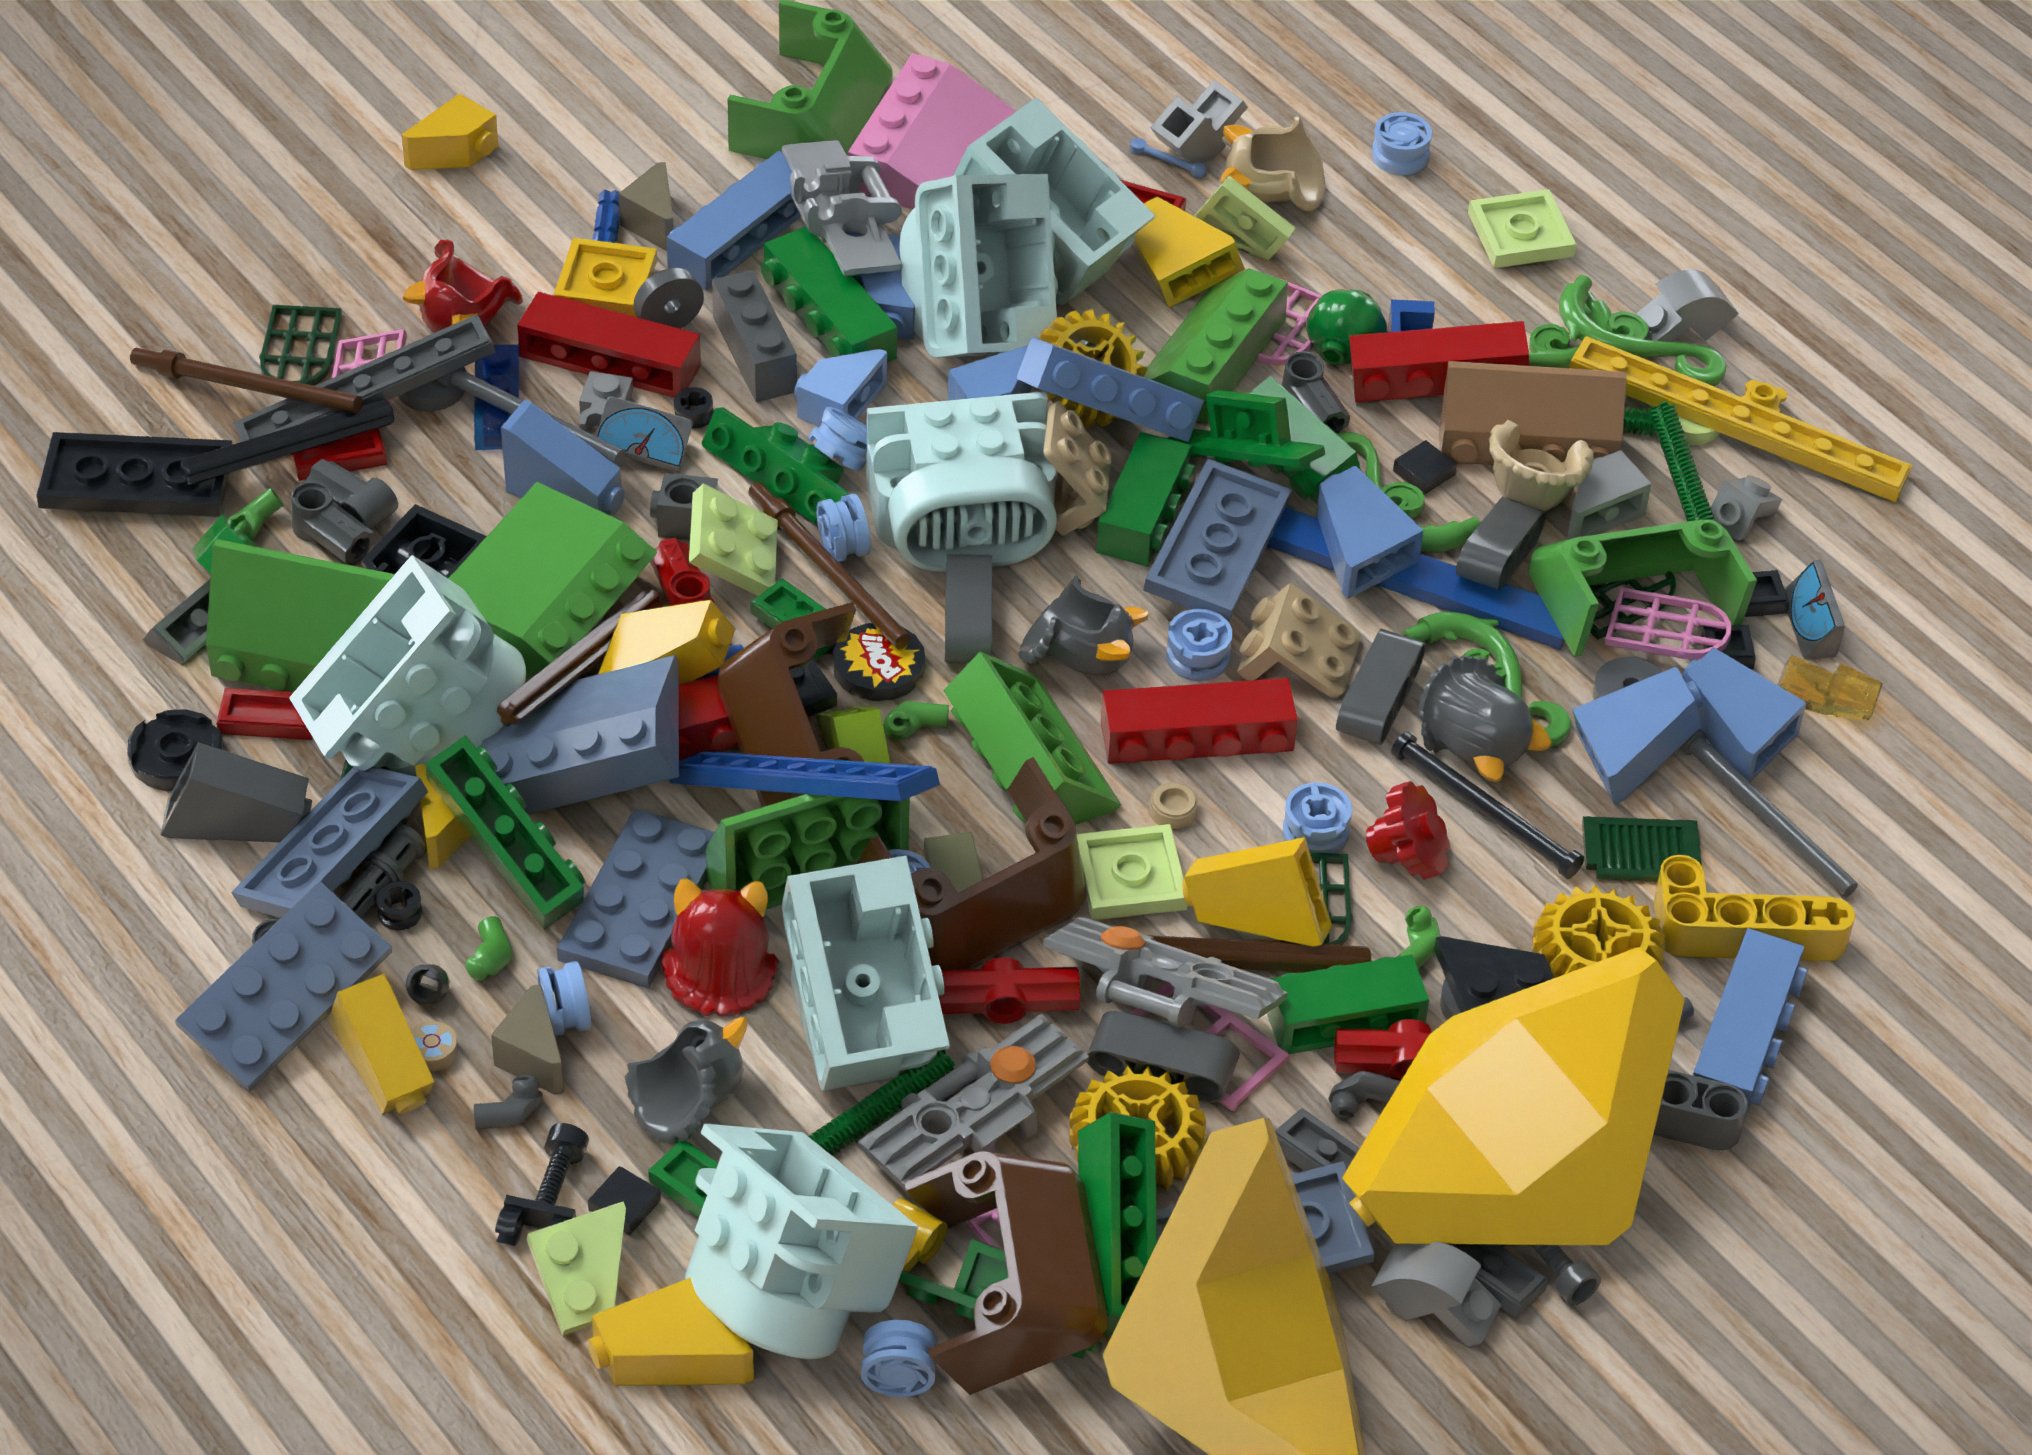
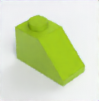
M861 705L816 715L827 750L837 747L850 748L856 751L863 758L864 762L890 763L880 708Z

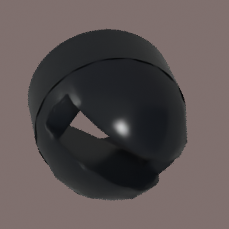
M423 964L414 967L406 979L408 995L419 1004L437 1003L449 991L450 979L447 972L435 964ZM426 976L438 981V988L421 983L422 977Z

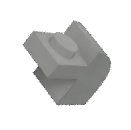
M1213 80L1192 106L1177 96L1150 128L1162 143L1190 163H1205L1217 156L1226 147L1222 141L1224 126L1234 125L1248 107L1241 98Z
M1683 270L1673 273L1656 283L1655 285L1661 294L1635 315L1640 316L1648 325L1649 332L1646 340L1673 342L1690 327L1707 341L1739 313L1720 287L1706 273L1699 270Z
M1438 1241L1432 1244H1404L1392 1248L1371 1286L1405 1321L1434 1313L1467 1347L1483 1342L1502 1305L1475 1278L1481 1265L1460 1249Z

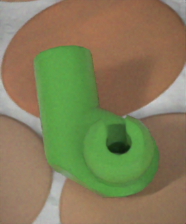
M270 487L238 513L230 516L229 519L251 540H254L265 520L283 507L284 503Z
M905 701L885 717L883 723L884 730L889 737L900 740L908 738L923 726L947 728L949 705Z
M1425 906L1413 907L1406 913L1405 921L1408 925L1407 934L1410 945L1397 956L1412 954L1418 970L1436 955L1434 951L1436 937H1441L1436 918L1432 917L1431 911Z
M496 916L487 917L478 924V931L483 943L475 950V955L469 957L465 963L468 974L476 981H483L489 975H496L512 959V947L501 920Z

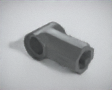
M1302 351L1291 354L1286 360L1281 386L1334 433H1340L1349 425L1350 415L1323 377V361L1317 355L1310 352Z
M324 459L318 461L311 467V472L305 482L316 481L327 485L332 492L333 502L370 530L374 529L398 509L397 497L384 481L378 478H371L368 482H365L333 461L327 462Z
M308 481L297 485L293 489L291 494L292 528L298 538L309 542L318 541L345 563L351 562L355 565L367 555L368 550L374 544V532L334 503L332 492L327 485L321 482Z

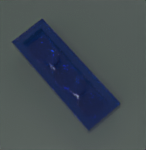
M519 344L493 345L496 353L475 362V377L520 398ZM474 396L475 450L503 449L501 427L512 414Z

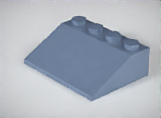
M675 655L575 680L519 725H504L500 731L482 741L481 746L488 752L497 766V770L494 772L505 786L510 783L520 793L527 805L524 811L528 815L679 777L678 659Z

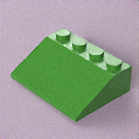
M536 482L448 579L466 591L492 628L493 633L511 644L521 653L526 666L527 682L584 638L656 556L658 551L623 521Z
M216 539L212 549L206 639L211 676L229 681H240L265 686L274 690L295 692L395 574Z
M805 794L722 819L706 847L707 881L711 889L741 891L751 882L760 881L763 883L768 895L766 910L780 906L783 902L788 876L855 865L870 839L878 835L888 851L893 849L909 850L910 798L903 801Z

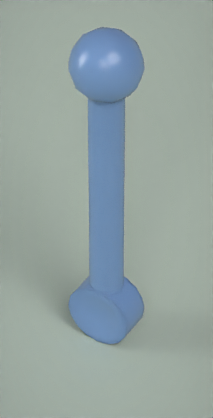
M1135 138L1130 142V151L1133 154L1141 155L1145 153L1190 171L1192 176L1197 179L1206 176L1207 168L1203 163L1192 164L1147 146V142L1142 138Z

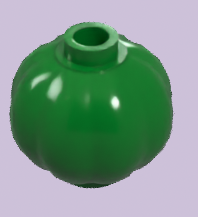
M1337 289L1327 292L1312 307L1306 321L1307 335L1312 342L1314 350L1320 354L1325 362L1336 366L1342 363L1351 364L1349 336L1388 332L1385 317L1378 303L1369 294L1354 289Z

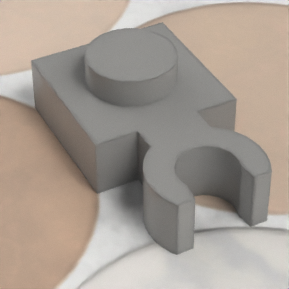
M590 371L579 400V428L587 432L589 428L599 426L609 396L630 401L633 392V378Z

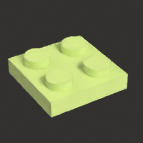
M1549 189L1470 200L1468 215L1493 268L1574 257L1576 243Z
M703 483L693 492L689 563L759 596L775 584L778 520Z
M1170 824L1077 834L1086 885V899L1091 920L1187 910L1188 905L1182 890L1184 878Z

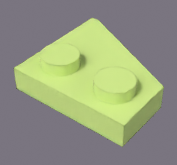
M1230 176L1224 180L1194 215V217L1232 236L1237 248L1244 249L1250 254L1269 260L1295 230L1293 225Z
M624 1202L528 1233L526 1240L562 1336L593 1326L592 1315L615 1307L626 1213Z

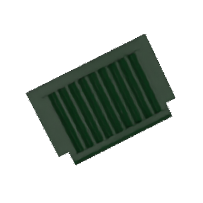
M1583 816L1582 831L1586 870H1595L1596 879L1658 882L1661 864L1665 859L1674 855L1690 856L1702 865L1698 824L1695 820Z

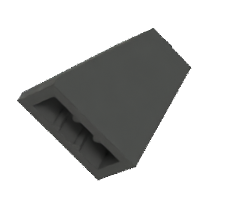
M198 742L168 797L160 835L180 839L281 842L311 810L312 800L305 798L309 778Z

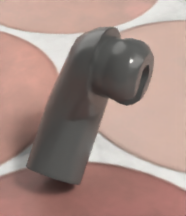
M1359 1071L1333 1086L1328 1098L1329 1103H1331V1112L1340 1119H1349L1358 1111V1105L1369 1098L1388 1103L1401 1081L1367 1071Z
M533 1075L517 1076L512 1081L513 1093L504 1102L474 1104L475 1129L514 1127L522 1124L541 1104L543 1093L538 1090V1079Z

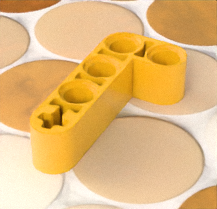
M1685 855L1671 856L1661 864L1654 897L1655 918L1660 919V932L1665 934L1664 940L1666 944L1664 950L1671 955L1679 957L1736 959L1746 930L1749 928L1803 945L1804 950L1801 961H1834L1845 954L1855 921L1853 907L1848 902L1837 897L1707 893L1702 865L1694 858Z

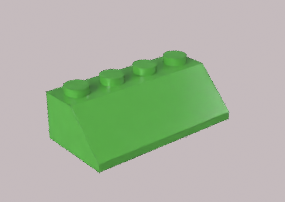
M1249 268L1209 287L1148 365L1146 375L1143 377L1204 400L1197 420L1208 424L1206 395L1216 390L1232 392L1256 361L1258 354L1262 353L1274 337V334L1278 332L1286 321L1288 282Z
M980 651L943 690L953 705L951 709L952 715L961 725L968 729L974 738L971 742L973 748L989 762L994 770L992 778L1004 791L1007 792L1008 787L1024 762L1034 757L1069 812L1075 825L1116 811L1121 805L1117 796L1038 676ZM1014 805V813L1022 822L1027 824L1017 806Z

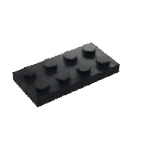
M53 432L36 494L38 507L42 509L220 517L229 474L189 485L183 478L181 461L232 445V440Z

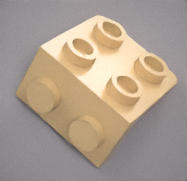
M1057 401L1050 405L1048 409L1043 451L1047 460L1058 471L1054 500L1057 515L1056 530L1064 536L1076 528L1082 529L1087 527L1097 516L1106 512L1110 464L1112 460L1107 447L1101 441H1095L1084 429L1079 416L1072 410L1068 411Z
M1289 583L1271 599L1268 597L1263 598L1251 614V620L1254 621L1251 632L1241 644L1240 652L1243 656L1237 673L1248 681L1256 680L1279 662L1332 699L1338 698L1344 693L1360 643L1361 635L1359 631L1292 583Z

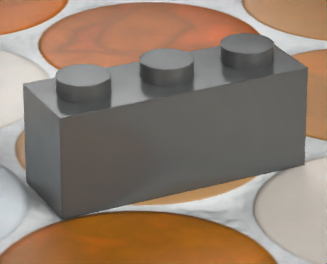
M754 270L712 279L713 318L755 402L794 393L797 383V354Z

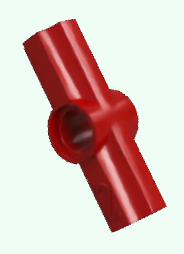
M676 537L660 541L659 545L655 548L658 553L650 561V564L669 605L675 606L711 600L715 604L711 596L708 576L701 572L697 566L689 563L690 549L688 544L678 541Z
M1001 957L987 961L981 969L941 970L944 982V995L939 996L942 1014L984 1013V1016L989 1021L1008 1024L1021 1020L1027 1012L1076 1011L1080 1009V977L1077 967L1024 968L1018 960Z
M1414 1019L1396 1022L1389 1027V1030L1335 1028V1073L1367 1071L1374 1074H1389L1391 1079L1401 1081L1426 1039L1433 1031L1427 1023Z

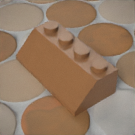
M1448 361L1439 423L1440 451L1455 463L1494 465V459L1489 449L1490 432L1495 425H1502L1507 420H1510L1519 425L1520 438L1518 450H1542L1558 458L1560 462H1564L1570 447L1575 442L1583 440L1588 444L1589 449L1593 450L1594 459L1621 450L1623 438L1626 372Z

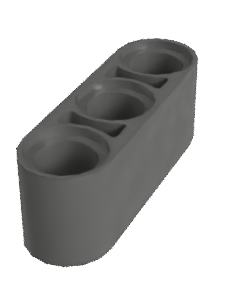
M1502 496L1464 544L1456 565V575L1500 591L1536 545L1545 523L1546 512Z
M947 554L945 662L969 663L980 651L992 656V555Z
M1381 628L1342 702L1337 717L1336 730L1382 745L1420 670L1426 649L1425 642Z
M1108 1011L1103 1014L1088 1050L1089 1061L1087 1064L1101 1075L1105 1076L1109 1070L1118 1077L1123 1076L1127 1066H1129L1134 1074H1142L1149 1066L1152 1076L1159 1078L1168 1072L1172 1085L1185 1082L1188 1095H1198V1100L1213 1103L1224 1099L1240 1052L1234 1043L1217 1035L1185 1027L1178 1028L1169 1023L1121 1011Z
M1668 1070L1653 1135L1712 1150L1723 1151L1731 1149L1740 1139L1748 1109V1100L1741 1090L1732 1085Z

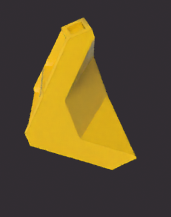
M1637 947L1452 1016L1428 1036L1344 1173L1342 1180L1356 1196L1349 1202L1350 1206L1367 1227L1376 1223L1395 1244H1432L1438 1241L1445 1244L1609 1245L1629 1229L1633 1223L1685 998L1658 961Z
M1261 1118L1213 1131L1103 1353L1110 1385L1209 1455H1366L1344 1328L1336 1296L1270 1118Z

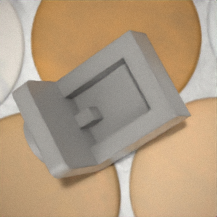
M1748 475L1745 478L1723 481L1710 511H1712L1715 521L1723 526L1731 537L1736 540H1744L1755 519L1775 515L1783 499L1770 492L1771 486L1758 477Z

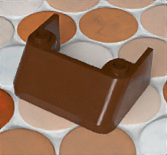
M853 602L783 621L722 664L717 679V688L742 754L864 762L863 758L850 748L837 747L823 752L820 751L790 672L791 669L809 663L817 649L847 640L856 612ZM755 790L761 807L805 795L801 793Z
M1034 757L1024 762L1008 787L1007 792L1027 822L1026 836L1036 853L959 893L949 878L939 870L922 868L911 873L921 919L928 918L932 928L933 948H928L931 966L939 965L941 970H972L1071 918L1078 912L1086 899V885L1075 823ZM879 835L870 839L856 864L892 858Z
M981 1151L905 1182L906 1191L929 1214L945 1222L948 1228L996 1208L998 1210L1008 1278L990 1285L977 1298L974 1306L975 1330L929 1348L930 1358L969 1395L1086 1349L1100 1340L1107 1328L1108 1315L1083 1180L1068 1164Z

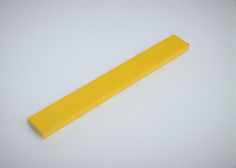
M1585 336L1569 365L1570 369L1626 372L1625 395L1654 407H1658L1660 403L1668 401V405H1675L1678 416L1895 503L1913 466L1588 336Z

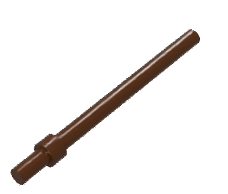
M136 347L130 354L131 364L155 369L162 376L178 379L183 375L352 413H358L362 408V398L358 395L187 359L181 352L165 349L160 353Z
M756 482L752 484L748 490L749 496L764 510L763 513L778 520L777 530H783L897 649L906 647L910 642V635L797 520L795 510L783 498H776L763 483Z

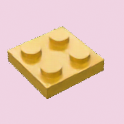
M573 238L554 296L637 317L633 306L634 298L641 285L654 273L657 264V248Z

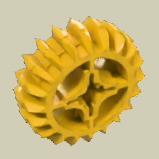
M1093 309L1086 310L1082 315L1077 310L1071 311L1065 316V319L1062 316L1057 317L1050 323V328H1045L1039 334L1038 339L1109 365L1112 362L1113 366L1142 377L1146 375L1148 369L1137 363L1143 358L1145 352L1134 350L1132 347L1137 335L1125 337L1122 333L1125 322H1118L1114 327L1110 325V313L1102 314L1097 319ZM1072 340H1085L1097 346L1094 348L1087 347L1080 341L1076 344ZM1046 392L1047 402L1049 400L1053 403L1059 401L1068 411H1074L1081 419L1084 428H1090L1096 422L1100 427H1104L1110 424L1112 419H1121Z
M1595 884L1589 893L1583 892L1576 886L1570 896L1559 893L1554 903H1546L1545 908L1541 911V916L1538 917V921L1534 925L1531 949L1534 953L1545 955L1554 978L1637 947L1656 959L1662 967L1666 943L1664 940L1665 934L1660 932V919L1650 917L1649 905L1636 907L1634 894L1621 898L1617 895L1615 887L1609 893H1601Z
M1127 1066L1123 1076L1118 1077L1108 1070L1103 1078V1082L1091 1079L1087 1092H1079L1075 1108L1070 1113L1069 1127L1071 1129L1069 1142L1071 1149L1075 1150L1077 1163L1078 1130L1109 1112L1155 1121L1156 1184L1168 1191L1173 1183V1178L1185 1181L1186 1176L1189 1174V1168H1194L1206 1144V1117L1204 1116V1111L1200 1110L1198 1095H1188L1185 1082L1172 1085L1168 1072L1159 1078L1152 1076L1149 1066L1142 1074H1134L1129 1066ZM1168 1123L1176 1132L1173 1139L1165 1134L1166 1128L1164 1126Z

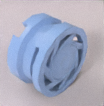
M1397 112L1385 115L1376 122L1372 158L1380 169L1391 174L1409 175L1421 171L1428 164L1432 129L1427 121L1412 113Z
M826 407L823 412V422L820 427L813 428L808 436L809 441L813 442L814 439H817L814 446L831 459L834 456L842 461V465L857 471L862 470L867 462L865 457L867 453V426L841 410Z
M856 494L842 496L841 501L835 503L832 499L819 501L817 504L818 528L822 544L838 562L844 561L847 555L854 553L858 557L869 555L871 550L869 526L859 497Z
M1208 609L1186 610L1175 616L1169 624L1166 660L1169 667L1179 676L1196 681L1214 679L1223 674L1230 663L1232 628L1229 622L1219 613Z
M1316 782L1300 785L1291 791L1285 806V819L1283 823L1285 841L1305 837L1310 853L1336 854L1342 850L1349 839V825L1352 817V804L1348 796L1335 786Z
M577 961L564 963L563 969L554 971L550 966L538 968L537 981L542 987L554 1036L564 1035L565 1029L575 1028L578 1032L591 1030L588 997L579 963Z
M888 1320L869 1327L864 1334L863 1355L866 1358L862 1359V1381L876 1393L890 1397H910L929 1390L935 1383L936 1363L930 1358L929 1348L937 1345V1337L929 1328L909 1320Z

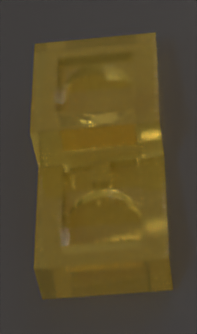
M1792 654L1785 663L1778 682V686L1805 701L1806 710L1854 720H1869L1871 718L1883 684L1840 663L1833 674Z

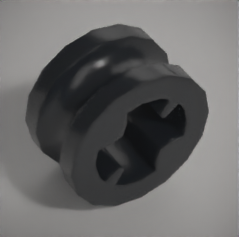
M697 387L686 388L675 396L673 400L675 415L692 420V429L702 428L710 423L714 409L712 395L707 390ZM691 406H697L696 410H690Z
M396 881L380 889L376 901L379 920L385 927L401 931L410 929L420 921L422 916L421 896L415 885L404 881ZM402 902L405 908L397 909L394 903Z

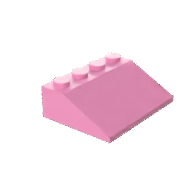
M912 53L849 149L848 156L874 157L880 166L879 175L891 198L897 199L902 207L914 209L915 196L920 184L953 176L967 147L1015 113L1016 110L953 65ZM861 182L859 193L864 192L866 196L872 197L865 183Z

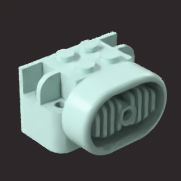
M1037 97L967 147L953 175L1048 174L1051 230L1055 237L1053 264L1054 274L1058 282L1056 304L1059 305L1068 303L1112 268L1115 261L1131 248L1134 243L1135 234L1155 218V215L1118 179L1114 171L1107 168L1088 149L1087 145L1077 138Z
M1048 174L955 175L923 182L918 187L915 196V208L906 218L900 235L902 286L915 304L914 332L924 341L925 348L931 357L998 355L1029 345L1031 337L1039 338V334L1045 328H1050V323L1057 318L1056 294L1058 282L1054 274L1053 264L1055 237L1051 230Z
M1046 391L867 408L866 486L878 538L887 545L896 546L901 556L910 564L924 570L946 572L947 554L992 555V567H998L1024 561L1042 550L1052 538L1057 524V515L1054 507L1056 469L1047 460L1043 451L1047 418Z
M411 555L290 696V700L323 755L328 759L332 760L340 751L347 762L358 770L385 766L394 772L416 777L415 765L425 764L464 735L477 748L481 746L484 739L501 730L504 725L500 722L501 716L496 712L497 706L526 683V666L521 653L511 644L493 633L492 628L463 588Z
M907 856L788 876L782 909L792 959L791 983L800 1023L807 1046L813 1056L821 1090L826 1091L898 1077L900 1070L926 1065L935 1058L937 1051L949 1049V1040L939 1001V996L944 995L943 976L939 965L931 966L928 948H933L932 928L928 918L921 919Z
M704 1124L701 1134L722 1151V1155L717 1169L702 1168L698 1171L696 1177V1185L707 1194L695 1228V1232L699 1236L685 1273V1279L691 1277L694 1290L707 1309L730 1330L746 1341L768 1351L794 1358L819 1359L831 1355L839 1346L851 1312L877 1313L882 1312L888 1307L918 1226L804 1132Z

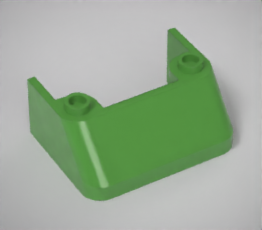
M780 0L779 55L819 63L825 66L813 89L790 85L778 90L770 103L730 94L727 99L729 151L768 159L777 151L782 152V146L839 140L848 156L849 149L892 85V67L848 14L839 10H831L789 0Z
M1695 520L1563 540L1537 548L1532 554L1528 567V575L1574 657L1583 655L1599 605L1589 585L1664 575L1667 571L1678 573L1693 570L1712 603L1726 613L1731 625H1742L1757 582L1728 531L1713 520Z

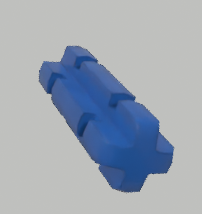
M605 189L599 194V206L597 207L594 225L595 233L592 240L615 243L617 240L620 222L619 191L614 190L610 192Z

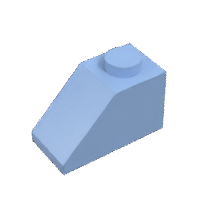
M876 349L820 359L809 373L802 374L796 383L794 396L797 398V418L820 427L823 422L824 410L826 407H833L858 419L887 384V352Z

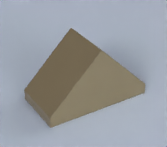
M666 162L656 163L618 193L620 226L667 251L666 236L674 229Z
M541 984L530 986L491 1034L494 1066L515 1076L533 1075L539 1081V1088L552 1094L564 1093L562 1062Z

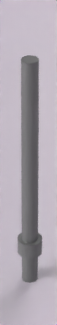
M465 367L435 379L436 382L452 390L459 388L510 414H513L524 401L467 373ZM544 411L619 467L623 464L626 458V452L623 449Z
M1701 729L1694 733L1680 747L1686 755L1693 754L1844 897L1850 896L1856 890L1858 883L1706 741L1707 736Z

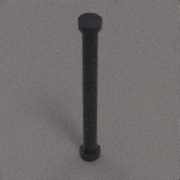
M1406 731L1396 739L1391 749L1393 756L1399 760L1406 758L1559 867L1558 873L1564 878L1571 879L1580 870L1584 862V856L1578 851L1573 850L1569 852L1417 744V738L1410 732Z

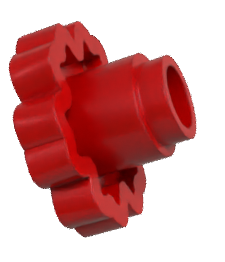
M1412 781L1393 786L1386 793L1389 809L1385 810L1384 817L1376 819L1374 825L1369 826L1366 830V842L1372 857L1379 863L1387 861L1390 864L1400 862L1411 876L1420 875L1423 880L1443 874L1444 870L1449 866L1445 852L1449 851L1450 843L1445 822L1437 815V805L1434 798L1428 794L1423 785L1416 787Z

